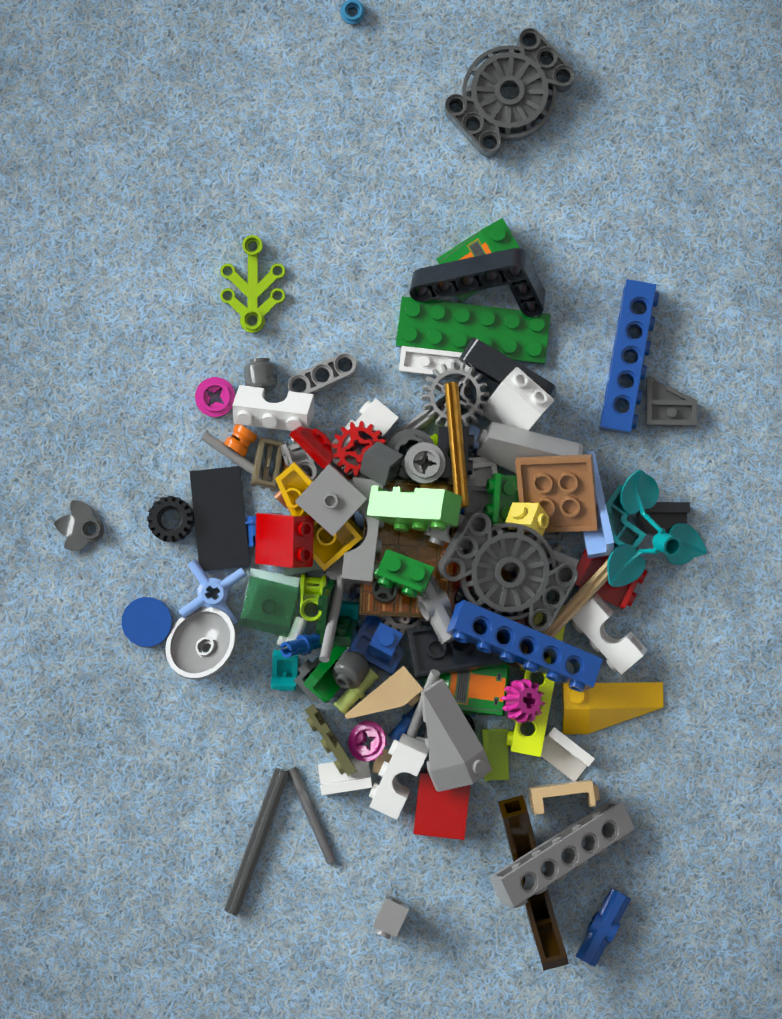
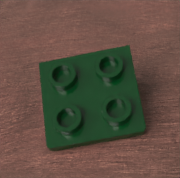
M330 579L328 586L323 587L322 595H319L317 609L322 611L321 618L317 620L316 635H320L319 644L323 643L336 582L334 579ZM345 615L338 617L333 646L351 647L358 630V620Z

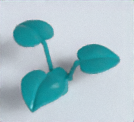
M643 470L635 471L625 481L621 490V505L629 514H635L640 511V514L658 533L652 540L653 549H639L636 552L634 546L623 544L611 552L607 563L608 583L612 587L625 586L642 575L646 567V561L640 556L641 554L653 553L657 555L661 552L670 563L683 565L695 557L707 553L702 538L690 525L685 523L675 524L667 533L665 529L661 528L645 512V509H650L656 504L659 498V487L656 481Z

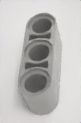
M348 353L339 354L292 376L288 381V389L295 392L293 390L294 383L303 381L307 387L302 393L316 394L351 378L357 369L356 360ZM341 361H350L352 363L351 370L342 372L338 368ZM322 370L330 375L329 379L323 383L315 378L316 374Z

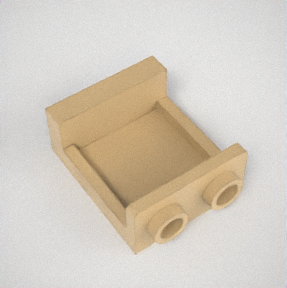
M589 779L528 787L531 812L534 815L545 813L543 798L585 793L586 803L589 807H596L595 801L600 800L598 785L593 784V781Z

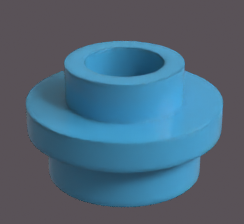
M358 0L346 1L340 10L341 17L344 22L351 25L360 23L365 16L364 5ZM355 9L358 13L356 16H350L348 11Z

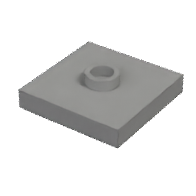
M329 463L295 502L327 532L334 536L368 497Z

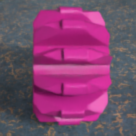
M522 679L521 681L514 680L511 682V686L504 688L507 696H503L500 699L506 701V705L502 709L508 711L507 718L515 719L517 723H524L526 721L532 722L535 720V716L542 714L539 707L544 706L546 703L540 699L544 693L538 691L539 684L531 683L529 679Z

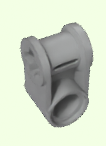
M297 443L288 446L286 444L281 445L286 465L289 467L295 461L315 480L317 468L314 460Z

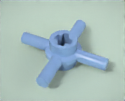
M196 559L188 563V567L200 585L197 592L198 597L178 610L182 617L186 618L204 605L208 608L213 607L223 611L231 618L234 624L237 623L238 620L225 601L228 597V588L247 576L243 569H238L221 581L217 578H208ZM209 586L213 589L219 588L220 592L217 593L219 597L216 600L212 597L209 599L206 597V593H208L206 589Z

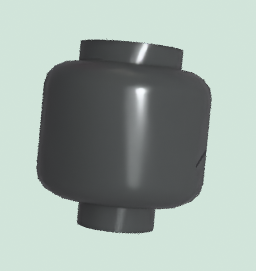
M269 358L250 359V363L244 367L245 386L264 388V394L268 395L269 390L277 386L276 365L270 362Z
M358 651L342 653L332 667L333 678L337 685L342 688H358L369 673L367 659Z

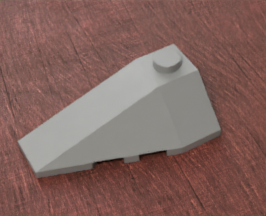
M440 678L421 692L423 722L427 726L425 747H428L429 750L427 770L435 790L438 792L474 784L492 771L484 748L445 681Z

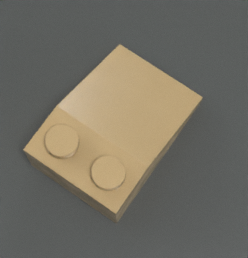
M403 666L344 716L347 719L402 707L407 703L411 707L420 699V692L423 688Z

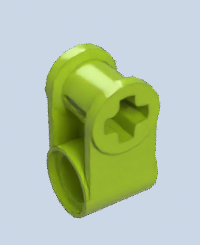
M301 574L300 614L309 623H316L321 618L322 611H319L315 617H308L305 615V608L310 604L318 606L319 595H322L323 587H326L327 575L308 577L306 574Z

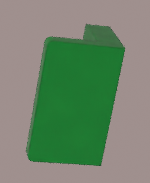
M335 646L331 651L329 662H321L303 683L305 687L324 703H328L341 688L333 678L332 667L347 647Z

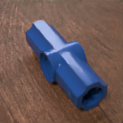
M613 888L610 889L599 912L596 911L591 919L593 922L590 921L587 927V934L575 955L577 958L594 967L598 964L607 944H610L620 926L619 921L631 898Z

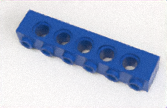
M626 279L624 283L599 430L629 435L631 429H636L638 415L634 414L636 404L640 405L643 391L638 388L640 380L645 379L647 366L643 365L644 355H649L651 341L647 340L648 331H653L655 317L651 316L653 306L657 307L659 292H655L656 284ZM635 303L642 304L645 308V313L640 315L634 313L632 305ZM632 327L639 329L641 337L632 339L628 335V329ZM624 353H634L637 358L636 362L633 364L627 363L624 360ZM620 377H629L632 380V387L623 388L619 383ZM617 401L626 402L628 411L625 413L618 412L615 408V403Z
M466 600L456 604L446 633L453 635V639L458 642L477 645L476 648L482 652H494L500 655L499 658L503 661L520 663L523 665V669L533 673L538 671L544 673L547 679L554 682L563 681L569 684L570 689L578 692L594 687L603 661L598 656ZM474 622L481 626V635L474 631ZM498 632L503 634L505 638L504 644L497 640ZM521 642H523V643H525V644L527 645V647H528V653H527V654H525V653H523V652L521 651V649H520V643H521ZM544 652L550 655V664L545 662L543 658ZM567 662L573 665V674L567 670Z

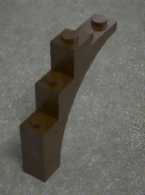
M523 795L498 801L513 862L537 847ZM525 876L521 880L522 887L525 884ZM548 889L541 894L532 895L524 905L543 971L569 964Z

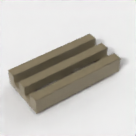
M264 437L258 439L250 486L255 487L258 485L262 489L270 488V491L275 492L278 485L275 478L280 473L283 455L281 445L284 442ZM264 444H267L262 479H259ZM273 446H275L277 450L272 480L269 482L267 480Z

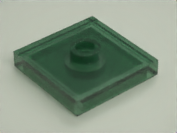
M250 576L238 625L288 638L300 588Z

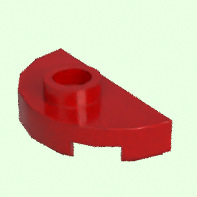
M298 427L289 434L323 469L333 461L332 443L320 430Z

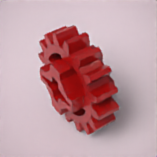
M360 421L359 427L350 422L349 430L341 427L342 436L335 434L334 437L338 440V444H332L331 447L337 450V452L332 457L340 459L337 463L339 468L346 466L344 470L346 474L354 470V476L359 477L364 452L376 442L384 445L387 443L385 439H379L382 435L380 430L373 432L375 427L373 424L365 428L363 421ZM360 433L370 435L373 440H364ZM350 437L351 440L349 441L348 445L344 447L346 440ZM357 444L365 447L360 455L354 451L357 449ZM346 459H356L359 466L348 463Z

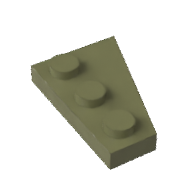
M314 704L306 708L305 711L309 716L306 719L314 732L318 730L323 737L320 742L326 752L330 753L332 751L337 760L334 764L340 774L346 773L348 777H351L357 773L356 767L318 708Z

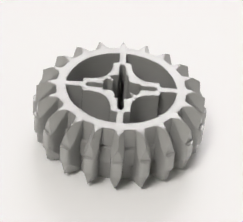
M451 362V370H447V366L442 364L441 369L443 373L440 374L437 369H433L432 372L436 378L426 377V381L431 386H422V390L429 392V395H422L421 400L429 401L428 404L423 406V410L432 409V412L428 414L429 419H432L435 415L438 416L435 425L439 426L441 421L444 420L446 421L444 427H448L446 403L440 411L434 401V391L436 388L445 396V384H442L441 381L452 376L462 377L458 383L459 388L462 386L459 395L462 401L460 400V406L470 410L461 416L464 428H469L468 419L474 424L478 422L474 416L475 413L479 416L484 415L483 410L479 409V406L488 407V402L481 400V398L489 397V392H481V389L487 387V383L478 384L482 374L480 373L473 377L474 367H471L467 373L464 371L465 363L461 364L460 370H456V363ZM469 382L476 393L475 404L470 402L464 395V389Z

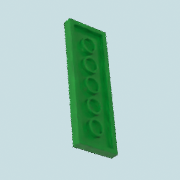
M402 296L396 347L407 346L463 353L471 338L474 337L514 361L545 365L551 314L542 313L538 317L531 318L524 315L521 310L438 300L418 302L411 297Z

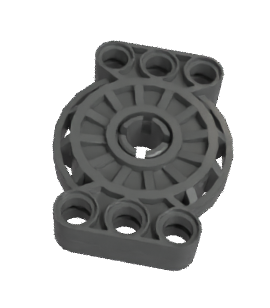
M526 28L520 33L517 46H498L487 50L476 58L464 77L462 95L452 94L446 99L445 115L482 156L487 158L494 157L499 152L501 140L514 141L527 138L546 124L554 110L557 91L566 92L572 87L575 77L574 70L537 30ZM532 38L536 44L528 47L524 45L523 40ZM542 56H548L552 59V63L544 65L539 59ZM472 74L474 76L472 86L467 87V82ZM565 74L568 76L569 81L561 83L557 80L556 76ZM501 87H517L518 96L511 100L505 99L500 93ZM552 99L551 106L547 112L545 110L547 100ZM453 103L460 104L463 109L460 112L455 113L449 109V106ZM539 118L542 119L539 124H537L533 128L531 127L538 121ZM474 121L478 123L479 128L471 131L467 129L466 124ZM521 131H525V132H522V133H519V134H510V133H518V132H521ZM490 139L496 143V146L493 149H487L483 146V142Z
M472 511L464 517L438 563V572L443 578L450 581L460 580L464 595L470 603L477 606L485 604L492 608V612L499 615L502 612H514L512 615L501 616L510 620L524 618L526 625L537 631L549 629L578 578V572L573 565L562 561L556 562L550 545L534 529L511 522L491 525L490 518L486 514ZM476 517L482 519V526L478 530H474L472 527V522ZM505 527H515L513 531H502L501 529ZM524 530L530 532L535 538L532 539L525 536ZM467 539L470 544L469 549L461 553L459 545L461 541ZM541 544H542L543 547L545 548V551H546V553H547V556H546L544 550L541 548V546H540ZM455 562L457 565L456 572L448 575L446 572L447 565ZM512 562L515 569L514 573L517 576L503 580L501 569L506 563ZM566 567L568 576L566 579L560 580L559 572L562 568ZM468 586L470 587L473 594L476 596L475 598L471 596ZM550 590H554L556 594L555 599L548 603L546 595ZM541 612L543 620L540 624L535 625L533 618L537 613Z

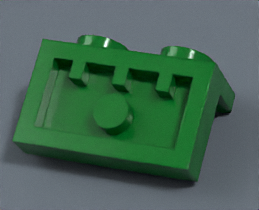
M495 473L491 474V477L487 479L486 493L489 494V504L485 505L484 514L490 518L491 525L505 522L512 503H519L517 476Z
M386 549L379 568L375 570L374 576L378 580L377 583L383 587L392 589L395 586L402 589V593L412 598H416L417 595L424 597L435 568Z

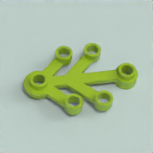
M249 235L242 243L243 250L248 255V284L236 273L232 264H224L220 269L221 276L224 279L230 280L248 298V308L235 298V293L230 288L223 289L220 293V298L223 303L229 304L241 316L240 324L246 332L257 333L265 325L264 316L276 304L284 302L285 293L280 288L273 289L270 293V298L260 307H258V297L277 279H282L285 276V268L279 263L272 265L270 272L258 283V255L262 252L263 244L258 236ZM250 243L258 245L255 251L248 249ZM227 267L233 270L229 276L223 273V270ZM276 267H280L283 271L281 275L276 276L273 274V270ZM275 292L282 293L283 296L280 300L273 298ZM224 293H232V299L225 300L223 298ZM250 317L257 318V323L255 325H250L248 323V319Z

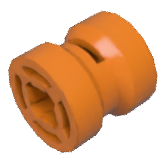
M236 424L233 428L234 433L231 437H227L224 444L245 457L248 453V446L254 443L258 436L243 425Z

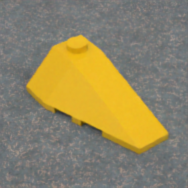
M294 461L275 480L291 515L310 516L295 501L314 480ZM349 518L332 536L314 520L313 559L325 571L363 538V531Z
M663 682L595 683L593 688L583 692L570 689L567 683L561 684L563 734H590L664 708Z

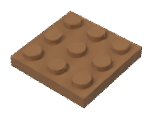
M593 454L517 457L515 459L519 503H539L549 516V523L544 533L598 531L599 521Z

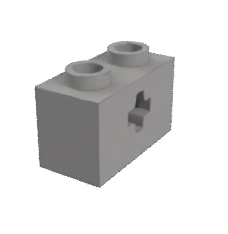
M386 894L373 922V927L376 928L375 933L387 939H390L391 935L397 938L408 914L409 904Z

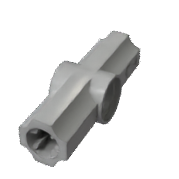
M432 576L424 597L417 595L418 607L425 620L430 621L441 644H447L454 640L453 635L446 633L452 617L451 603L447 594L439 589Z

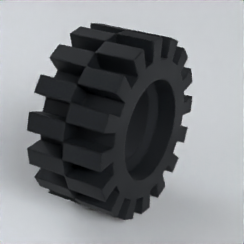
M173 496L159 498L160 500L155 501L152 508L148 511L147 521L149 529L157 538L165 542L183 540L187 534H190L191 528L194 525L192 509L181 498ZM167 510H175L180 515V523L174 529H167L161 523V517Z

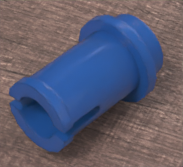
M247 516L245 524H248L249 547L256 546V516Z

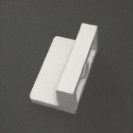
M552 727L544 737L541 757L572 781H576L585 768L589 767L595 759L555 727Z
M356 758L350 759L358 771L351 777H348L346 773L341 775L334 762L319 764L321 795L372 788L369 761L363 762Z

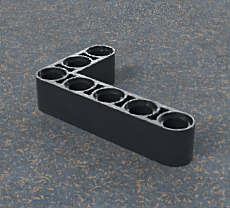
M520 248L502 250L417 269L413 272L409 292L413 300L426 302L508 284L521 312L531 318L538 317L543 313L546 293L527 252Z

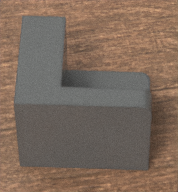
M376 442L364 452L360 472L386 486L399 475L403 455L380 442Z

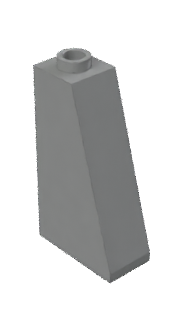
M491 422L486 430L482 429L476 440L479 443L478 455L516 473L515 459L517 457L582 455L584 445L577 442L496 422Z

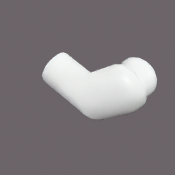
M296 616L290 634L280 633L277 644L280 646L283 642L295 640L299 635H303L307 621Z

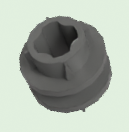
M405 429L396 433L390 439L388 447L400 453L408 445H416L422 442L434 444V442L423 431ZM427 452L424 453L421 461L415 462L417 465L422 466L423 474H425L428 466L435 464L428 461ZM402 458L397 477L406 481H414L407 474L404 459Z

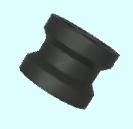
M375 580L372 588L373 597L380 603L392 602L397 596L398 588L395 586L392 589L383 587L377 583L378 580Z

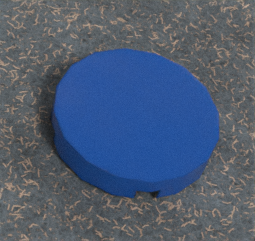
M141 597L133 600L126 607L122 615V628L125 636L132 643L141 647H153L161 644L168 637L172 628V616L169 608L162 601L153 597Z

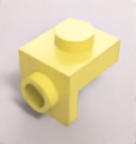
M513 502L505 522L522 524L534 529L543 536L549 523V516L539 503Z

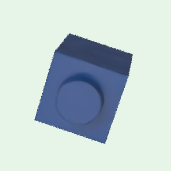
M380 622L367 650L390 661L403 633Z

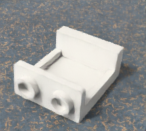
M516 367L488 399V407H482L481 410H483L484 415L491 422L530 431L536 421L554 402V399L521 369Z

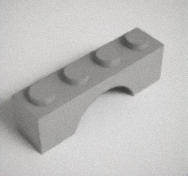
M353 477L352 484L368 497L357 509L364 517L368 531L365 540L359 547L344 553L341 582L372 585V580L375 579V570L379 568V564L374 563L375 554H381L382 538H377L378 528L384 529V522L367 516L371 486H380V488L387 491L388 488H383V485L372 479Z

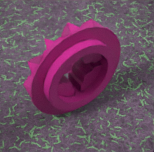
M211 377L201 382L197 387L195 401L203 414L214 418L224 416L232 410L235 392L232 385L225 379ZM222 388L220 398L224 404L214 402L209 406L211 397L207 391L215 394Z
M373 721L361 722L352 729L349 735V750L360 761H375L379 755H383V749L388 745L385 737L387 734L381 725ZM367 736L370 738H375L374 741L370 743V748L366 745H363L364 742L367 741Z

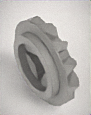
M418 443L412 446L405 456V470L414 481L422 484L434 482L442 475L445 469L444 454L439 447L432 443ZM427 452L428 461L436 463V465L428 466L425 474H423L422 466L413 462L421 461L424 453Z

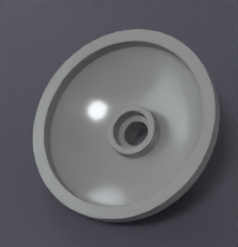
M201 607L186 618L181 617L172 627L166 641V657L169 665L180 676L191 680H201L215 675L227 665L234 654L237 644L236 627L227 614L213 607Z

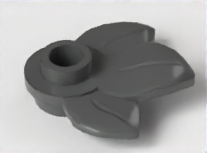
M72 500L70 503L72 515L63 516L54 522L57 530L64 536H67L64 548L71 551L83 549L89 542L98 541L104 534V525L98 518L94 517L92 508L78 500ZM95 525L96 532L89 534L87 532L88 526Z

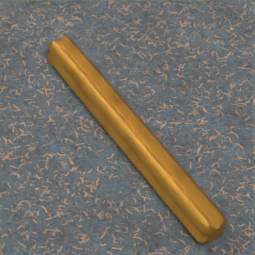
M447 382L444 387L453 490L455 494L462 496L461 508H467L469 506L459 386L457 382Z

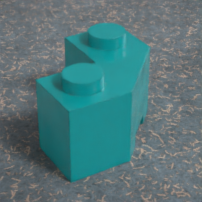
M619 484L605 503L614 547L630 544L636 549L647 534L626 520L629 513L621 505L620 496L623 486Z

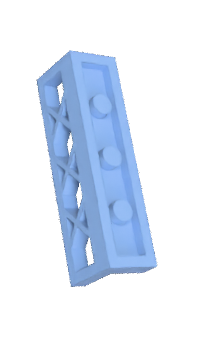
M594 451L586 452V455L593 454L599 529L598 531H582L588 559L610 555L614 550L613 535Z

